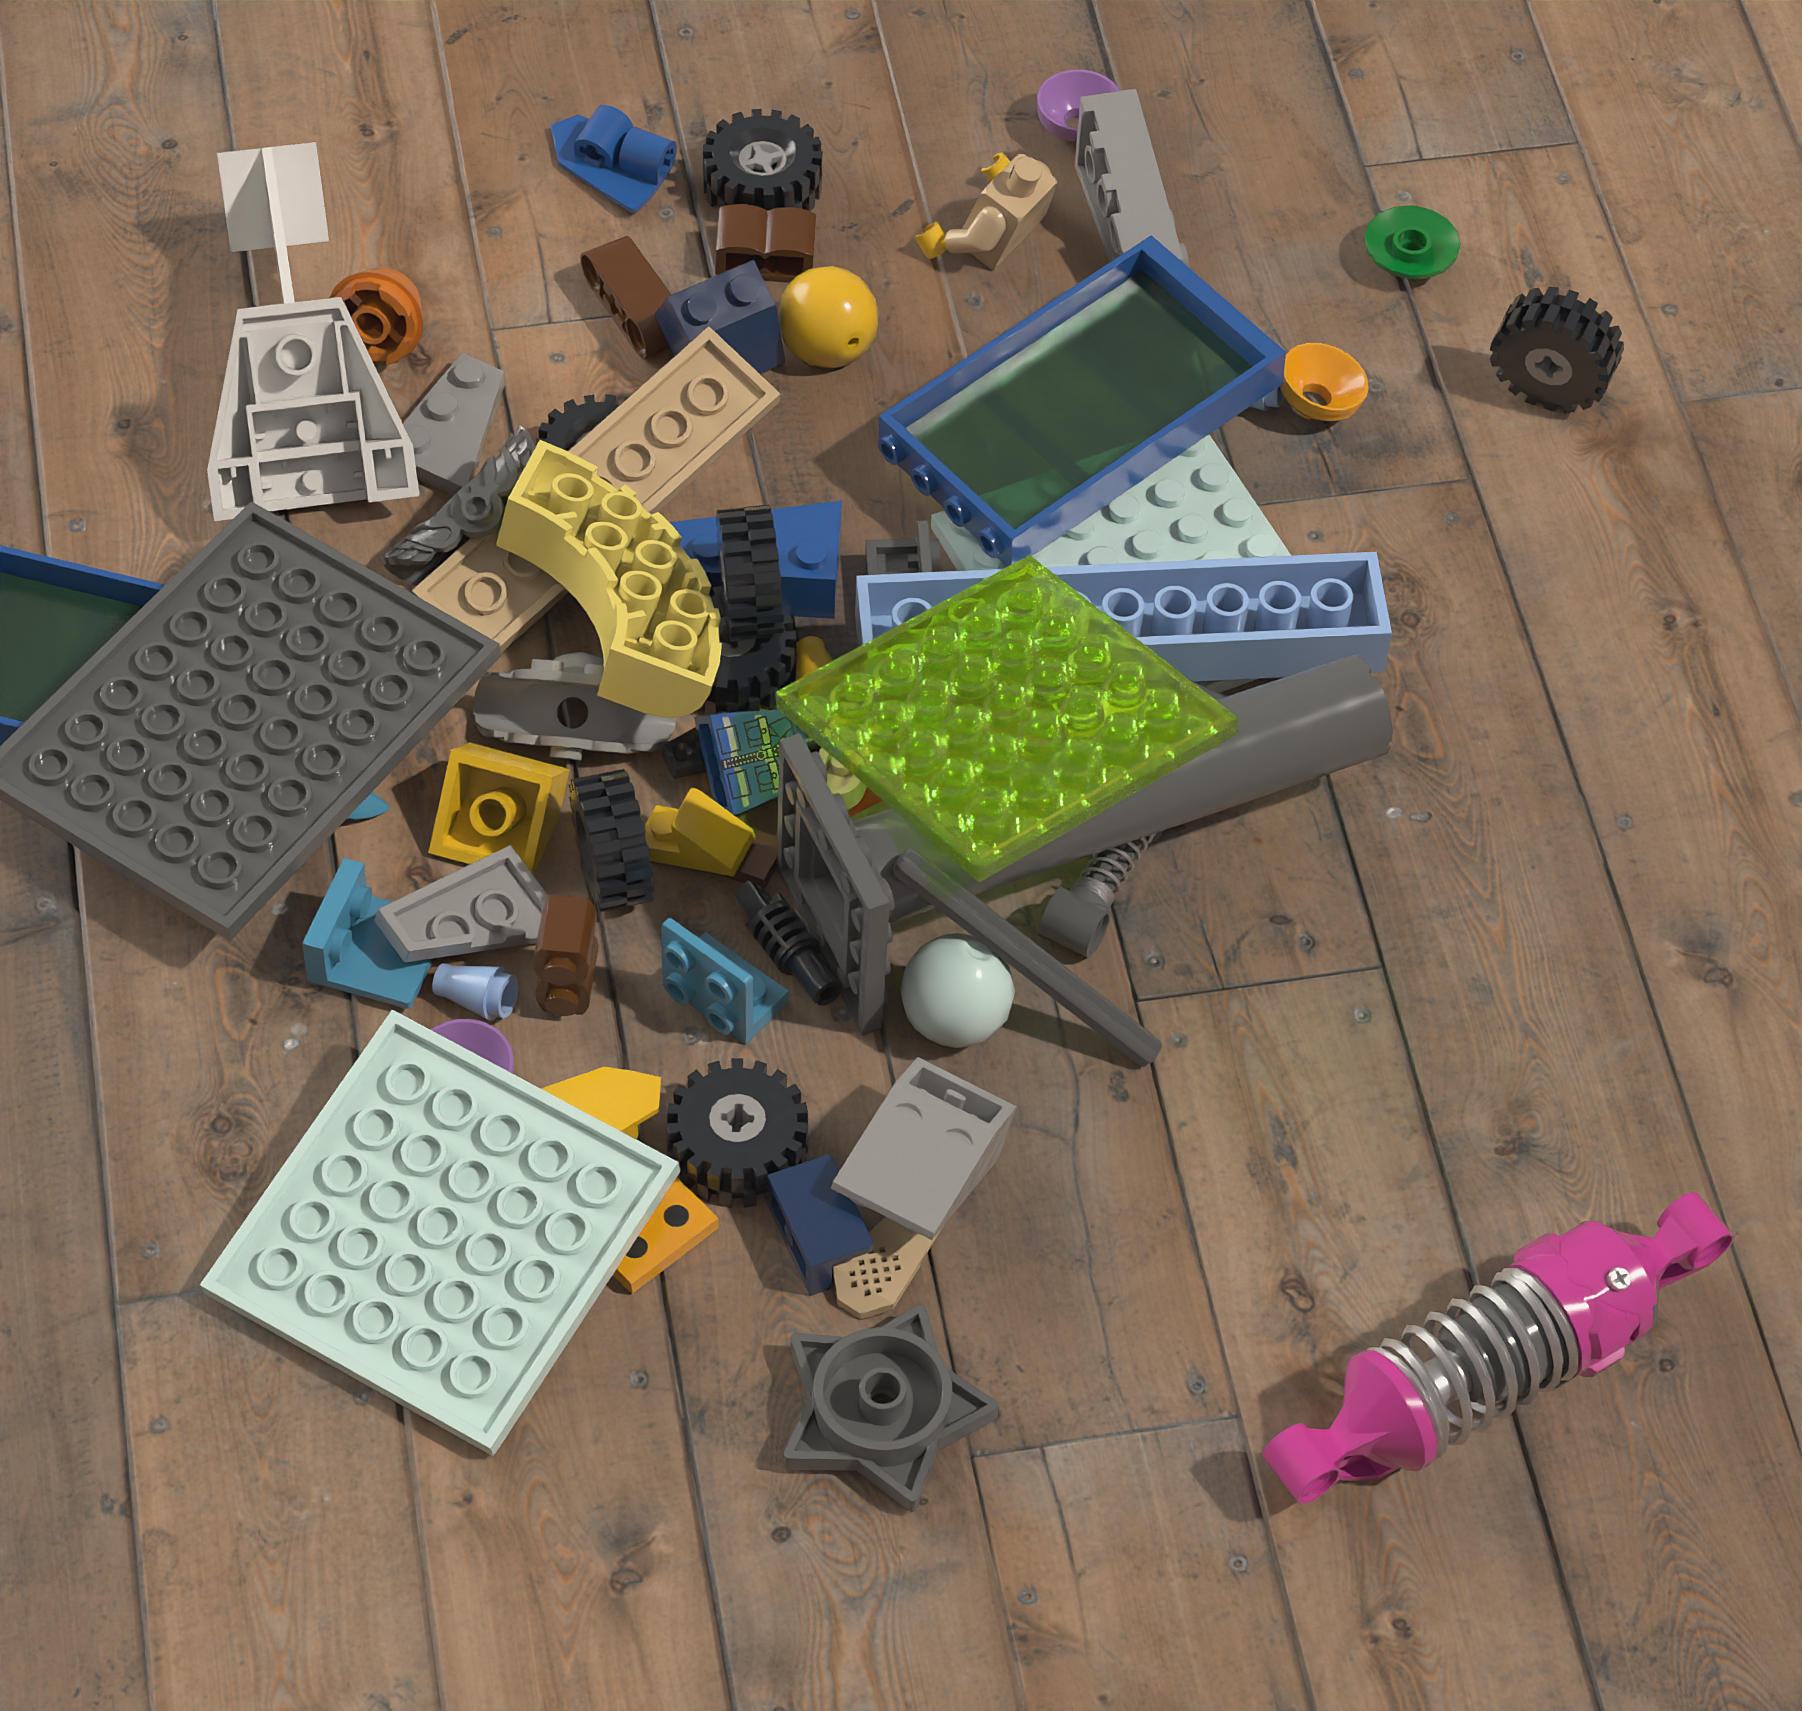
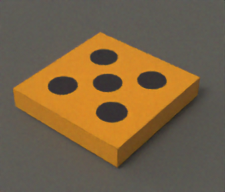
M676 1177L613 1273V1276L633 1294L719 1229V1218Z

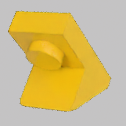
M696 788L689 790L679 809L656 805L645 824V838L650 851L649 861L733 877L756 837L752 828Z

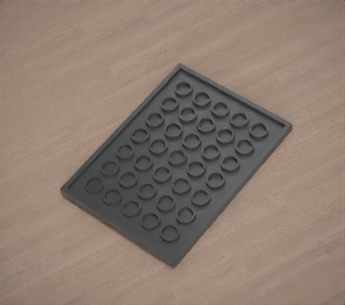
M251 501L0 746V800L228 941H231L501 657L500 644Z

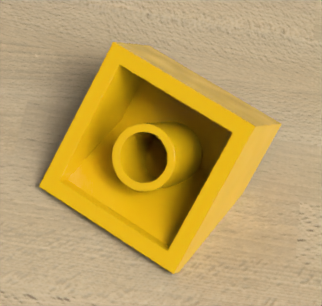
M470 742L451 749L428 853L472 864L511 845L531 873L535 875L559 820L570 769Z

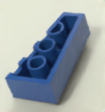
M842 500L771 509L779 555L783 614L797 617L835 619L841 544ZM716 517L669 522L682 537L680 546L690 559H698L705 570L711 584L709 593L711 597L712 587L721 586Z

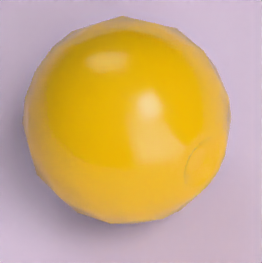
M835 266L809 269L798 275L786 287L780 298L778 320L781 337L787 348L797 358L811 366L820 368L846 366L859 359L869 349L876 337L879 316L876 299L868 285L859 276L846 269Z

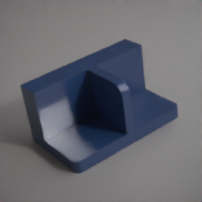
M824 1155L767 1175V1205L809 1296L831 1289L833 1265L870 1253L873 1250V1240L856 1204L850 1198L831 1189L832 1183L839 1173V1169L831 1155Z

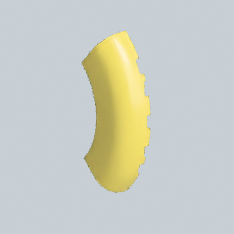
M539 440L507 500L496 546L526 559L547 572L561 583L587 612L598 633L603 651L604 670L597 696L645 714L663 718L683 717L700 709L710 694L719 667L722 643H719L718 629L721 617L719 609L714 608L710 598L711 584L705 570L698 559H690L680 546L682 537L659 512L651 515L636 499L637 493L627 485L617 489L596 475L597 466L568 451Z

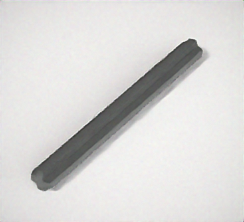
M909 848L898 857L892 868L893 875L1139 1066L1145 1067L1156 1059L1162 1048V1043L1157 1037L918 851Z

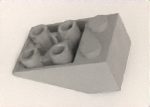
M917 1057L894 1083L835 1177L831 1189L850 1198L855 1204L870 1208L901 1224L906 1230L919 1233L933 1240L999 1159L1017 1106Z

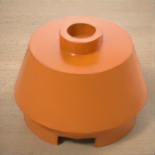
M377 267L350 275L340 281L333 289L329 298H342L372 361L386 362V365H390L415 349L423 332L422 304L418 289L406 275L391 268Z

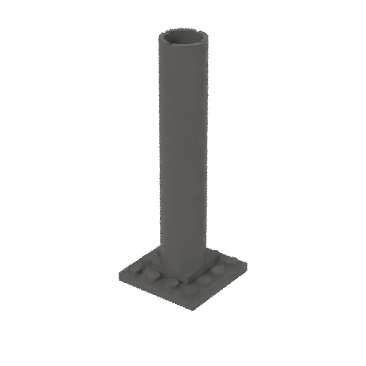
M1354 654L854 821L849 817L842 796L839 793H831L827 785L826 768L820 754L817 751L810 753L799 733L779 741L777 872L804 924L819 941L820 955L823 961L843 985L840 994L863 1036L882 1029L883 1006L889 1003L885 986V975L891 972L887 955V943L893 940L890 923L936 908L893 875L892 868L894 863L907 849L913 848L966 890L975 895L1388 754L1391 748L1389 742L1392 741L1393 735L1390 709L1377 677H1372L1370 675L1371 668L1366 661Z

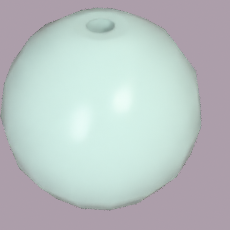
M952 933L932 939L916 951L906 966L900 992L907 1018L918 1032L940 1045L961 1048L983 1042L1000 1029L1007 1021L1015 994V987L1007 962L972 935Z

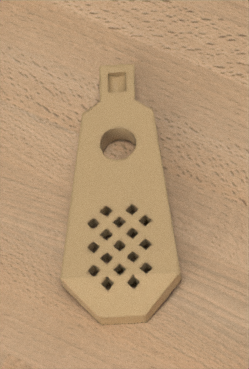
M885 1217L869 1232L873 1240V1250L870 1252L872 1254L867 1253L832 1266L837 1305L860 1320L893 1310L920 1268L922 1260L940 1231L933 1240H930L919 1233L906 1230L901 1224Z

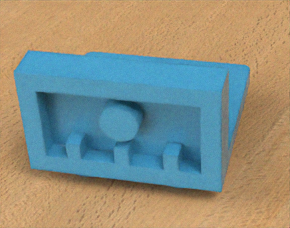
M343 858L304 938L302 947L307 981L404 1009H410L415 1002L434 958L404 962L374 922L378 909L392 903V901L372 896V888L367 887L364 863Z
M668 918L661 925L662 984L665 990L676 1002L683 1005L688 1003L705 1015L711 1026L724 1035L730 1033L746 1045L789 1003V991L708 933L705 932L698 938L671 918Z

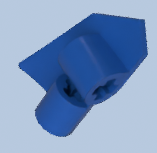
M600 105L596 108L590 119L578 114L550 125L559 166L631 213L638 212L653 197L670 173L677 153L675 141L641 128L633 127L629 117L613 106Z

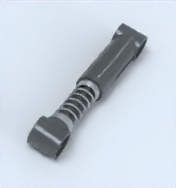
M1192 681L1181 694L1173 714L1227 696ZM1164 830L1101 851L1099 855L1098 853L1093 854V858L1088 861L1086 869L1081 872L1080 878L1076 879L1074 885L1068 889L1059 887L1052 895L1042 915L1038 935L1090 958L1097 950L1107 930L1111 917V909L1109 907L1115 899L1113 893L1121 890L1120 882L1127 881V872L1132 871L1135 867L1133 861H1138L1141 858L1140 851L1146 850L1147 844L1151 841L1158 840Z

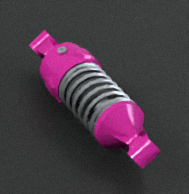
M1689 1192L1681 1196L1664 1210L1657 1221V1226L1660 1229L1652 1238L1619 1232L1598 1221H1584L1560 1236L1555 1233H1546L1518 1249L1514 1254V1262L1501 1272L1496 1273L1492 1279L1491 1288L1474 1285L1469 1295V1301L1452 1298L1447 1306L1446 1314L1430 1311L1425 1318L1424 1328L1417 1325H1406L1402 1332L1401 1341L1384 1338L1380 1347H1368L1367 1350L1352 1356L1346 1365L1343 1407L1330 1428H1307L1303 1423L1294 1424L1278 1433L1266 1445L1262 1452V1457L1294 1499L1300 1504L1315 1501L1339 1480L1379 1479L1399 1467L1405 1470L1419 1471L1428 1466L1432 1461L1439 1459L1447 1450V1445H1462L1470 1436V1431L1484 1432L1491 1425L1493 1418H1507L1515 1410V1405H1529L1537 1397L1538 1392L1552 1391L1560 1383V1380H1570L1578 1375L1594 1377L1619 1362L1624 1357L1626 1346L1650 1333L1657 1325L1658 1293L1661 1288L1711 1265L1730 1247L1734 1240V1235L1696 1192ZM1458 1308L1461 1309L1458 1313V1316H1456V1311L1458 1310ZM1435 1322L1443 1324L1439 1329L1438 1339L1434 1334ZM1413 1335H1417L1427 1343L1432 1359L1423 1363L1414 1353L1411 1343ZM1390 1348L1403 1355L1407 1365L1399 1357L1389 1352ZM1458 1398L1462 1417L1447 1406ZM1503 1399L1506 1400V1403L1501 1408H1494L1496 1403ZM1471 1408L1484 1414L1479 1421H1472ZM1448 1420L1461 1427L1456 1435H1449Z

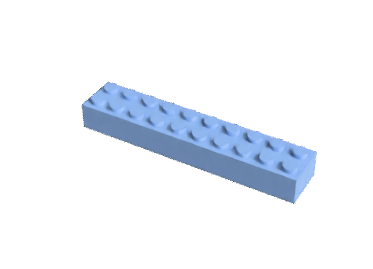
M1377 552L856 576L855 619L863 697L1280 678L1354 654L1366 661L1371 668V673H1384L1392 636Z

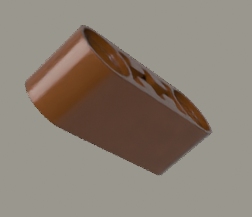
M624 236L581 253L580 262L587 283L636 353L641 358H645L670 348L654 313L667 296L672 294L629 236Z

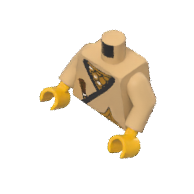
M1003 152L995 154L993 160L996 163L981 170L990 183L980 194L963 228L951 229L945 234L940 223L933 222L924 228V233L914 237L928 259H933L947 250L953 254L971 253L994 271L1045 217L1058 184L1055 177L1052 176L1050 169L1041 161L1027 157L1025 154H1018L1011 162Z

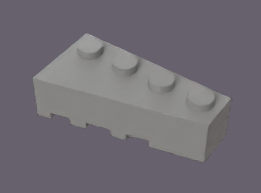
M1129 89L1080 97L1075 168L1109 262L1152 235L1189 267L1186 247L1183 243L1179 244L1174 215L1168 205L1137 90ZM1138 288L1129 293V295L1138 299L1148 298Z

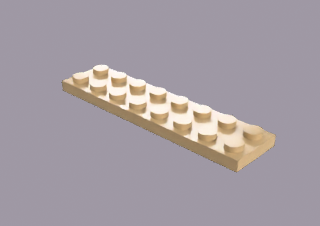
M708 326L568 452L597 466L596 475L617 489L627 485L637 493L636 499L641 503V506L652 515L661 510L780 402L781 394ZM499 528L494 534L482 538L471 537L412 590V594L498 642L501 654L569 591L551 575L533 563L496 546Z

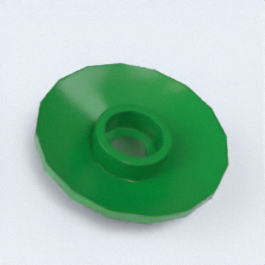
M1414 205L1395 206L1379 212L1368 223L1364 236L1366 252L1376 266L1391 275L1407 279H1426L1446 272L1456 262L1461 246L1458 231L1446 217L1432 209Z

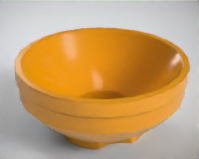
M1305 343L1297 345L1286 354L1283 384L1280 385V389L1293 409L1305 419L1338 421L1356 413L1367 396L1369 386L1365 371L1351 355L1328 344ZM1303 393H1317L1325 399L1327 405L1316 404L1305 398Z

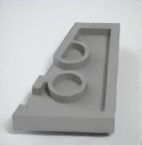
M461 353L403 422V426L413 444L417 479L451 495H455L472 480L475 468L479 467L483 455V443L488 429L492 427L505 386L503 370L465 353Z
M510 845L379 908L374 922L404 962L527 945L537 942L542 907L548 894Z

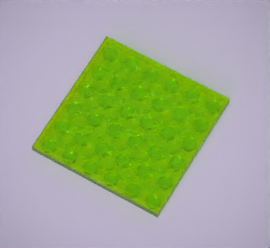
M1031 555L1024 557L775 692L776 707L781 713L979 883L1237 734L1238 717Z

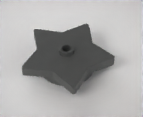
M922 1304L914 1306L882 1327L863 1329L845 1337L793 1333L790 1336L791 1354L808 1402L784 1450L783 1466L785 1469L858 1471L906 1510L914 1512L919 1506L938 1451L995 1421L998 1417L999 1403L995 1399L948 1369L942 1356L938 1353L927 1310Z

